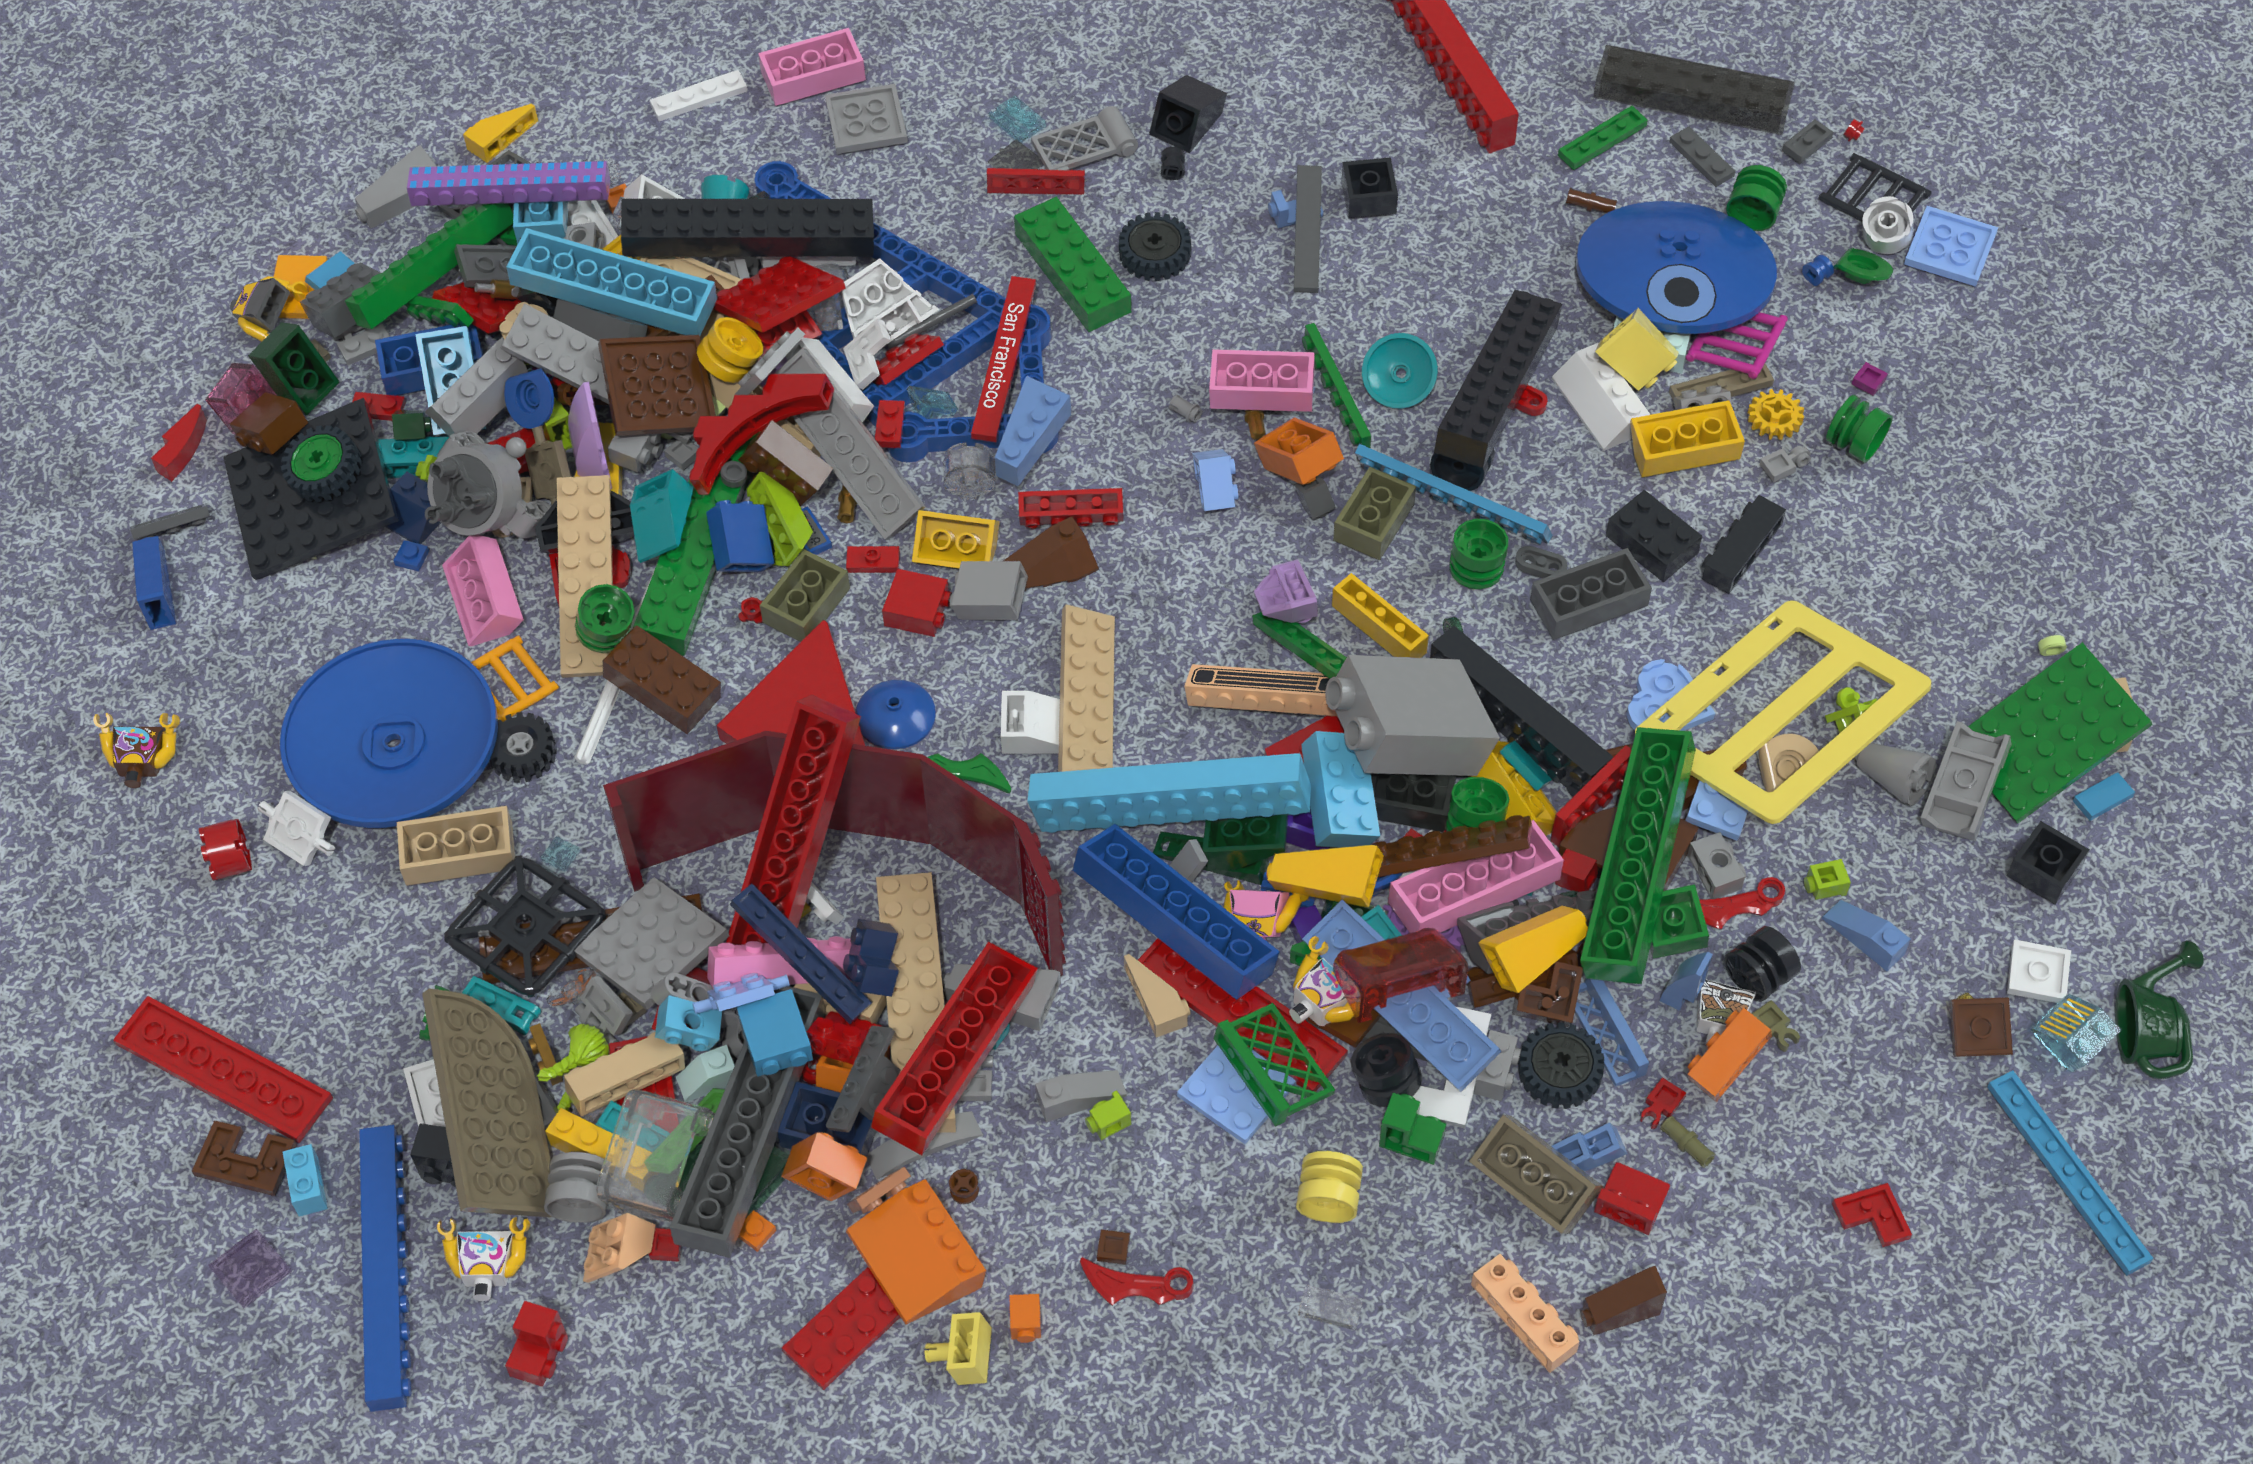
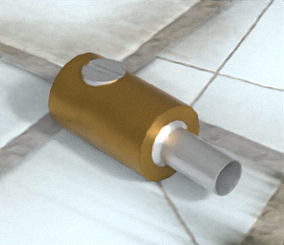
M492 279L490 284H475V292L490 293L491 298L518 299L517 295L521 290L520 287L510 285L509 280Z

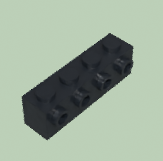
M1758 495L1753 503L1748 502L1742 512L1743 516L1741 519H1735L1729 528L1727 537L1722 536L1718 541L1714 554H1708L1702 563V568H1704L1702 580L1730 594L1782 526L1786 509L1761 495Z

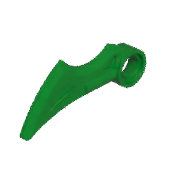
M939 753L928 756V758L961 780L982 783L1003 792L1011 793V787L1003 773L991 760L981 753L965 761H953Z

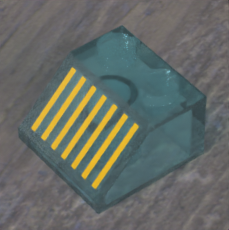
M2067 994L2031 1031L2060 1064L2071 1073L2089 1063L2121 1029L2102 1008L2074 995Z

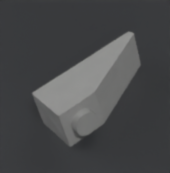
M1118 1070L1060 1075L1035 1084L1037 1101L1045 1122L1092 1108L1100 1101H1108L1112 1099V1092L1116 1090L1121 1098L1127 1096Z

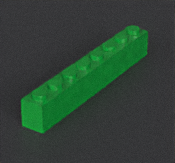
M474 204L465 208L460 216L446 222L444 227L437 233L427 236L426 241L419 246L411 248L402 259L392 262L383 273L373 276L364 287L354 290L352 296L346 299L345 303L357 326L373 329L457 266L458 262L454 253L456 244L485 245L513 224L514 214L509 204Z

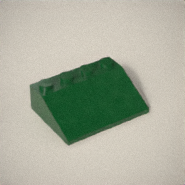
M1288 814L1272 815L1270 817L1254 816L1243 819L1206 820L1202 851L1208 860L1207 866L1209 871L1236 870L1275 854L1285 852Z

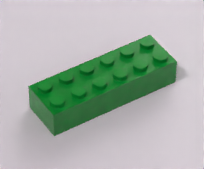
M1057 196L1014 215L1015 235L1088 333L1132 313L1130 292Z

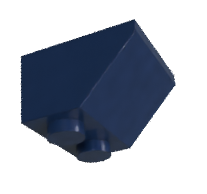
M406 471L390 488L399 521L386 526V528L408 541L422 544L441 524L440 521L429 523L431 519L426 520L425 510L431 507L427 482Z

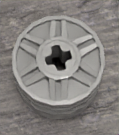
M567 1152L554 1156L549 1164L548 1182L550 1185L546 1189L545 1212L553 1218L566 1222L589 1223L602 1219L606 1215L608 1199L606 1189L610 1183V1163L597 1155L584 1152Z

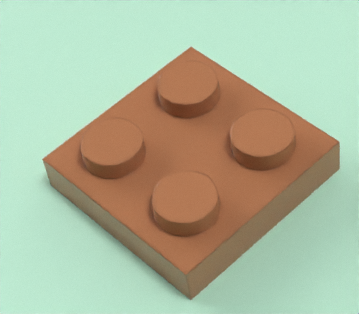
M904 1166L851 1200L847 1205L853 1213L861 1210L865 1214L883 1202L880 1197L884 1194L888 1198L905 1188L907 1185L904 1181L911 1177V1175Z

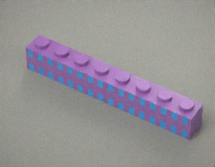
M607 161L410 167L407 191L411 206L608 200L610 175Z

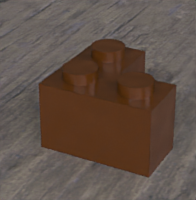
M1556 961L1550 966L1546 988L1529 984L1519 993H1516L1512 1015L1556 1025L1558 1023H1565V1027H1568L1573 1023L1583 968Z

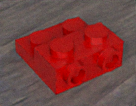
M830 1011L825 1018L818 1017L806 1033L812 1053L854 1065L870 1027L881 1025L861 1019H856L849 1024L838 1012Z

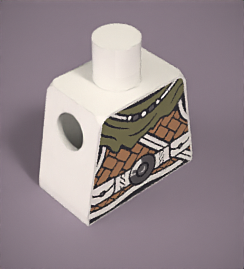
M1710 980L1705 981L1698 994L1696 1031L1708 1034L1706 1044L1716 1032L1720 1035L1726 1029L1725 1021L1735 1010L1739 1013L1743 1008L1750 1011L1755 992Z

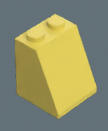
M1639 308L1600 340L1595 350L1605 362L1638 391L1644 386L1647 389L1658 380L1656 375L1662 370L1668 372L1677 364L1675 359L1679 354L1675 347Z

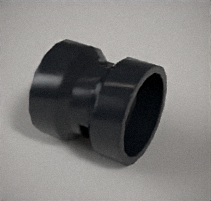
M1179 147L1165 148L1161 152V176L1166 180H1180L1185 175V152Z

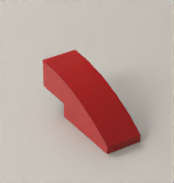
M198 403L162 436L165 445L151 457L157 473L171 482L191 460L204 434L207 419L201 405Z

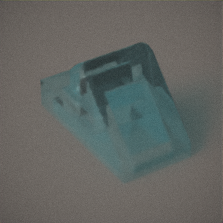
M908 386L906 389L913 412L919 413L926 419H930L934 413L937 415L954 416L958 410L948 392Z

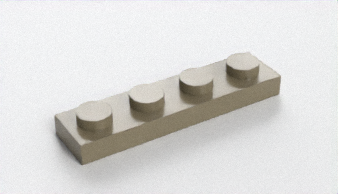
M1765 363L1756 379L1750 378L1746 373L1731 369L1671 385L1669 393L1674 401V397L1682 396V391L1697 390V393L1706 391V387L1721 385V388L1730 391L1731 397L1773 386L1774 379ZM1691 403L1687 408L1695 407V404Z

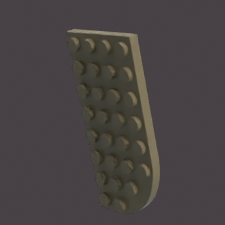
M437 989L426 990L422 993L460 1211L551 1217L544 1209L546 1189L550 1185L548 1182L550 1154L535 1075L523 1044L508 1023L483 1002L458 992Z

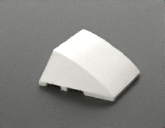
M881 259L876 260L844 281L846 289L840 291L853 339L878 318L885 322L890 337L889 342H891L910 327L922 322L939 310L935 305H931L926 301L920 292L915 291L905 283L903 278Z

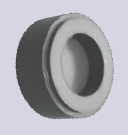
M730 461L722 466L721 480L726 486L736 488L746 482L747 470L742 463Z

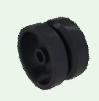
M1492 450L1484 468L1433 453L1430 462L1432 475L1468 491L1475 490L1484 481L1487 471L1494 461L1495 450Z
M1382 1033L1372 1036L1362 1042L1353 1052L1350 1061L1352 1071L1359 1082L1364 1098L1370 1104L1378 1107H1388L1393 1093L1399 1095L1407 1094L1413 1097L1419 1090L1423 1079L1421 1069L1415 1059L1410 1043L1403 1036L1395 1033Z

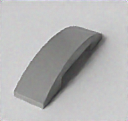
M972 1111L955 1114L956 1132L937 1133L922 1156L892 1139L868 1153L867 1160L876 1180L890 1175L909 1163L956 1144V1146L983 1136Z

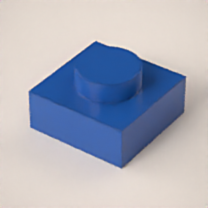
M404 540L393 560L395 566L419 572L429 553V548L422 544Z

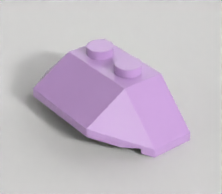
M1299 560L1272 566L1269 570L1270 574L1254 590L1255 598L1264 616L1291 623L1308 622L1311 618L1318 616L1316 596Z

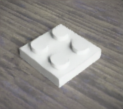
M2014 940L2011 949L2007 994L2059 1004L2065 1003L2071 950Z

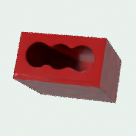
M897 569L882 609L884 626L935 637L937 629H941L944 624L945 607H950L952 592H949L948 579Z

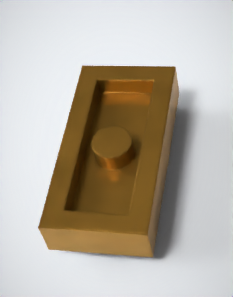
M538 1023L529 1027L532 1038L528 1039L533 1055L540 1054L542 1061L537 1062L541 1070L552 1067L556 1064L541 1024ZM561 1076L550 1079L552 1086L563 1082Z

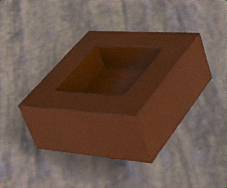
M1101 1230L1097 1261L1126 1265L1130 1233Z

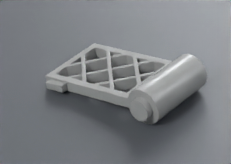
M1116 106L1104 108L1098 116L1031 137V143L1046 170H1069L1115 154L1121 157H1128L1134 154L1138 148V141ZM1095 126L1097 129L1095 135L1084 132L1085 128ZM1067 134L1076 136L1073 142L1062 139V137ZM1080 137L1091 140L1090 145L1079 144ZM1049 141L1053 145L1049 149L1041 146L1040 143ZM1098 142L1106 145L1107 148L1099 150L1095 149L1094 146ZM1058 144L1069 148L1067 154L1056 151ZM1074 149L1085 152L1084 156L1081 157L1071 154ZM1053 156L1063 159V161L1052 166L1050 159Z

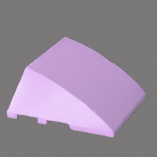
M584 382L573 398L568 416V428L577 474L579 476L609 475L589 382Z

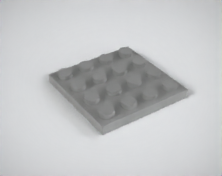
M654 877L591 932L574 951L577 958L648 1010L655 1004L651 997V989L656 983L673 972L686 976L708 956L709 947L718 946V944L729 937V933L718 922Z

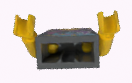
M266 276L260 281L246 284L238 299L232 300L230 309L232 315L238 319V325L243 331L262 342L269 335L268 331H273L290 292L293 293L297 301H302L305 299V295L301 291L308 292V290L301 281L291 285L289 281Z

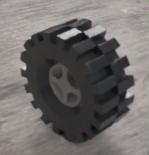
M517 712V717L512 718L511 714L505 716L506 721L498 720L497 739L489 761L498 776L502 774L503 779L509 781L513 777L515 783H520V778H525L526 782L532 781L531 776L535 775L538 779L542 776V770L548 772L551 769L549 762L554 764L556 759L554 754H557V748L550 726L547 722L544 723L543 718L538 716L535 720L533 713H528L527 717H524L522 712Z

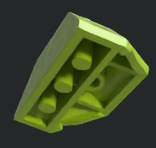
M759 472L747 488V497H750L749 501H752L753 504L764 505L775 563L773 565L790 566L806 545L813 531L794 494L766 473Z

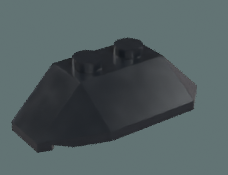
M610 490L613 545L633 537L634 530L630 510L631 501ZM557 499L535 526L541 553H558Z

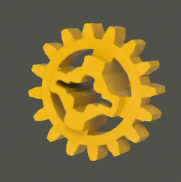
M1770 389L1769 394L1766 395L1761 391L1759 398L1753 397L1752 404L1749 405L1748 422H1753V430L1760 429V436L1765 433L1769 434L1770 440H1772L1774 435L1778 436L1779 440H1782L1784 434L1791 438L1793 431L1799 432L1800 426L1803 424L1804 407H1799V399L1792 400V393L1785 396L1781 389L1778 394H1775L1773 389Z

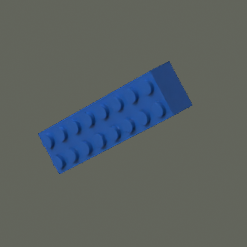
M1112 825L1078 847L1072 871L1236 1000L1273 975L1280 953L1279 950L1118 825Z

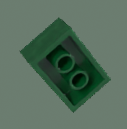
M281 322L248 355L276 395L295 401L303 415L306 416L340 382L302 328L297 324Z

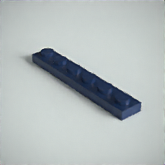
M752 883L732 899L730 906L849 1024L870 1007L872 1002L862 992H859L857 987Z

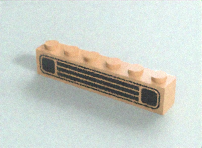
M1192 664L1184 686L1188 706L1337 716L1335 710L1330 709L1327 705L1325 691L1330 679L1322 673Z

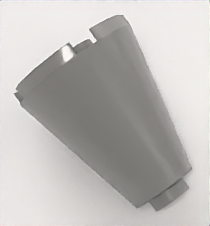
M1870 743L1855 756L1857 766L1904 804L1914 806L1923 797L1927 790L1922 787L1926 780L1932 781L1936 768V760L1929 754Z

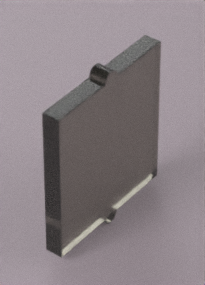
M1016 139L1004 149L1001 148L999 153L988 160V163L994 168L1039 169L1044 165L1037 154Z

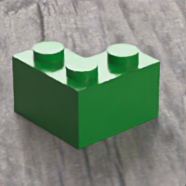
M1393 1093L1382 1120L1379 1147L1434 1165L1445 1137L1446 1123L1433 1116L1425 1117L1419 1115L1421 1102L1417 1101L1414 1097L1407 1094L1399 1095Z

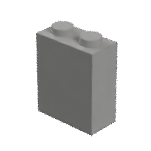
M961 561L959 572L955 574L954 594L950 596V607L954 610L957 618L962 620H1018L1028 578L1021 561Z

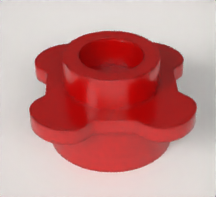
M754 597L743 600L741 603L742 611L738 614L739 620L742 622L747 620L754 621L757 624L763 622L760 604L763 601Z

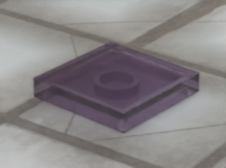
M257 1228L208 1265L243 1309L292 1272L291 1268Z

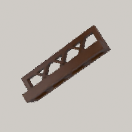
M1573 949L1557 960V962L1579 966L1577 954ZM1479 966L1464 970L1470 979L1466 985L1468 986L1471 1004L1474 1008L1516 996V992L1501 988L1494 973L1487 974ZM1550 967L1530 984L1546 988Z

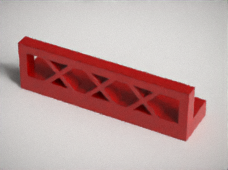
M987 168V193L1084 195L1085 170Z

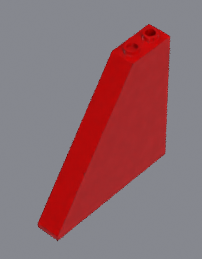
M822 620L716 725L721 741L729 743L765 730L787 733L796 702L810 695L855 713L830 629L825 620ZM858 725L853 743L865 745Z

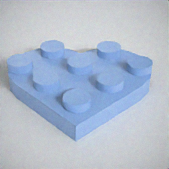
M1660 659L1651 661L1643 667L1637 679L1639 693L1633 696L1626 712L1629 724L1634 730L1693 680L1689 672L1682 665L1678 664L1677 667L1671 663H1664L1665 660ZM1709 705L1680 731H1685L1713 720L1715 712ZM1665 713L1658 720L1664 723L1671 716Z

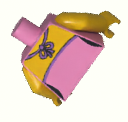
M1237 880L1236 887L1233 888L1228 881L1224 884L1228 893L1225 895L1223 908L1266 940V937H1280L1281 933L1287 929L1295 917L1301 903L1306 901L1309 896L1292 893L1293 895L1289 896V892L1245 890L1239 880Z

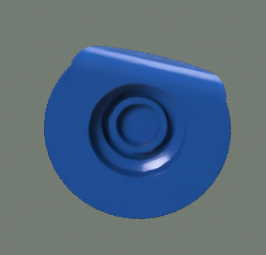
M542 368L515 375L506 380L504 389L505 403L513 420L520 426L528 429L543 426L552 414L554 394L552 385Z

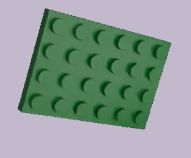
M2082 642L1968 727L1974 732L1992 737L2005 734L2011 736V747L2003 769L2000 768L1992 794L2018 824L2152 726V721Z

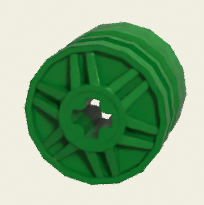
M1750 165L1743 168L1737 175L1733 191L1727 203L1726 212L1728 216L1741 221L1754 231H1763L1771 228L1776 222L1780 206L1786 194L1787 184L1784 177L1771 167L1763 165Z
M1851 395L1833 417L1826 435V442L1830 444L1837 443V448L1844 449L1851 443L1849 454L1865 463L1871 459L1883 443L1891 427L1893 416L1880 408H1875L1868 414L1869 402H1861L1860 397Z
M1472 519L1458 526L1454 533L1449 570L1452 577L1459 584L1471 589H1485L1499 582L1503 576L1508 550V536L1505 530L1497 523L1488 519Z
M609 584L596 585L583 594L579 601L575 621L576 636L582 645L591 651L608 653L623 640L631 630L635 612L633 601L629 595L619 587Z
M1468 777L1457 782L1451 792L1446 832L1458 826L1479 827L1480 823L1489 820L1495 822L1505 821L1510 800L1507 790L1496 781L1484 777Z

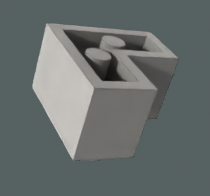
M661 434L614 436L608 447L609 462L638 472L642 464L651 465L653 459L660 456L663 449V444H661L660 440Z

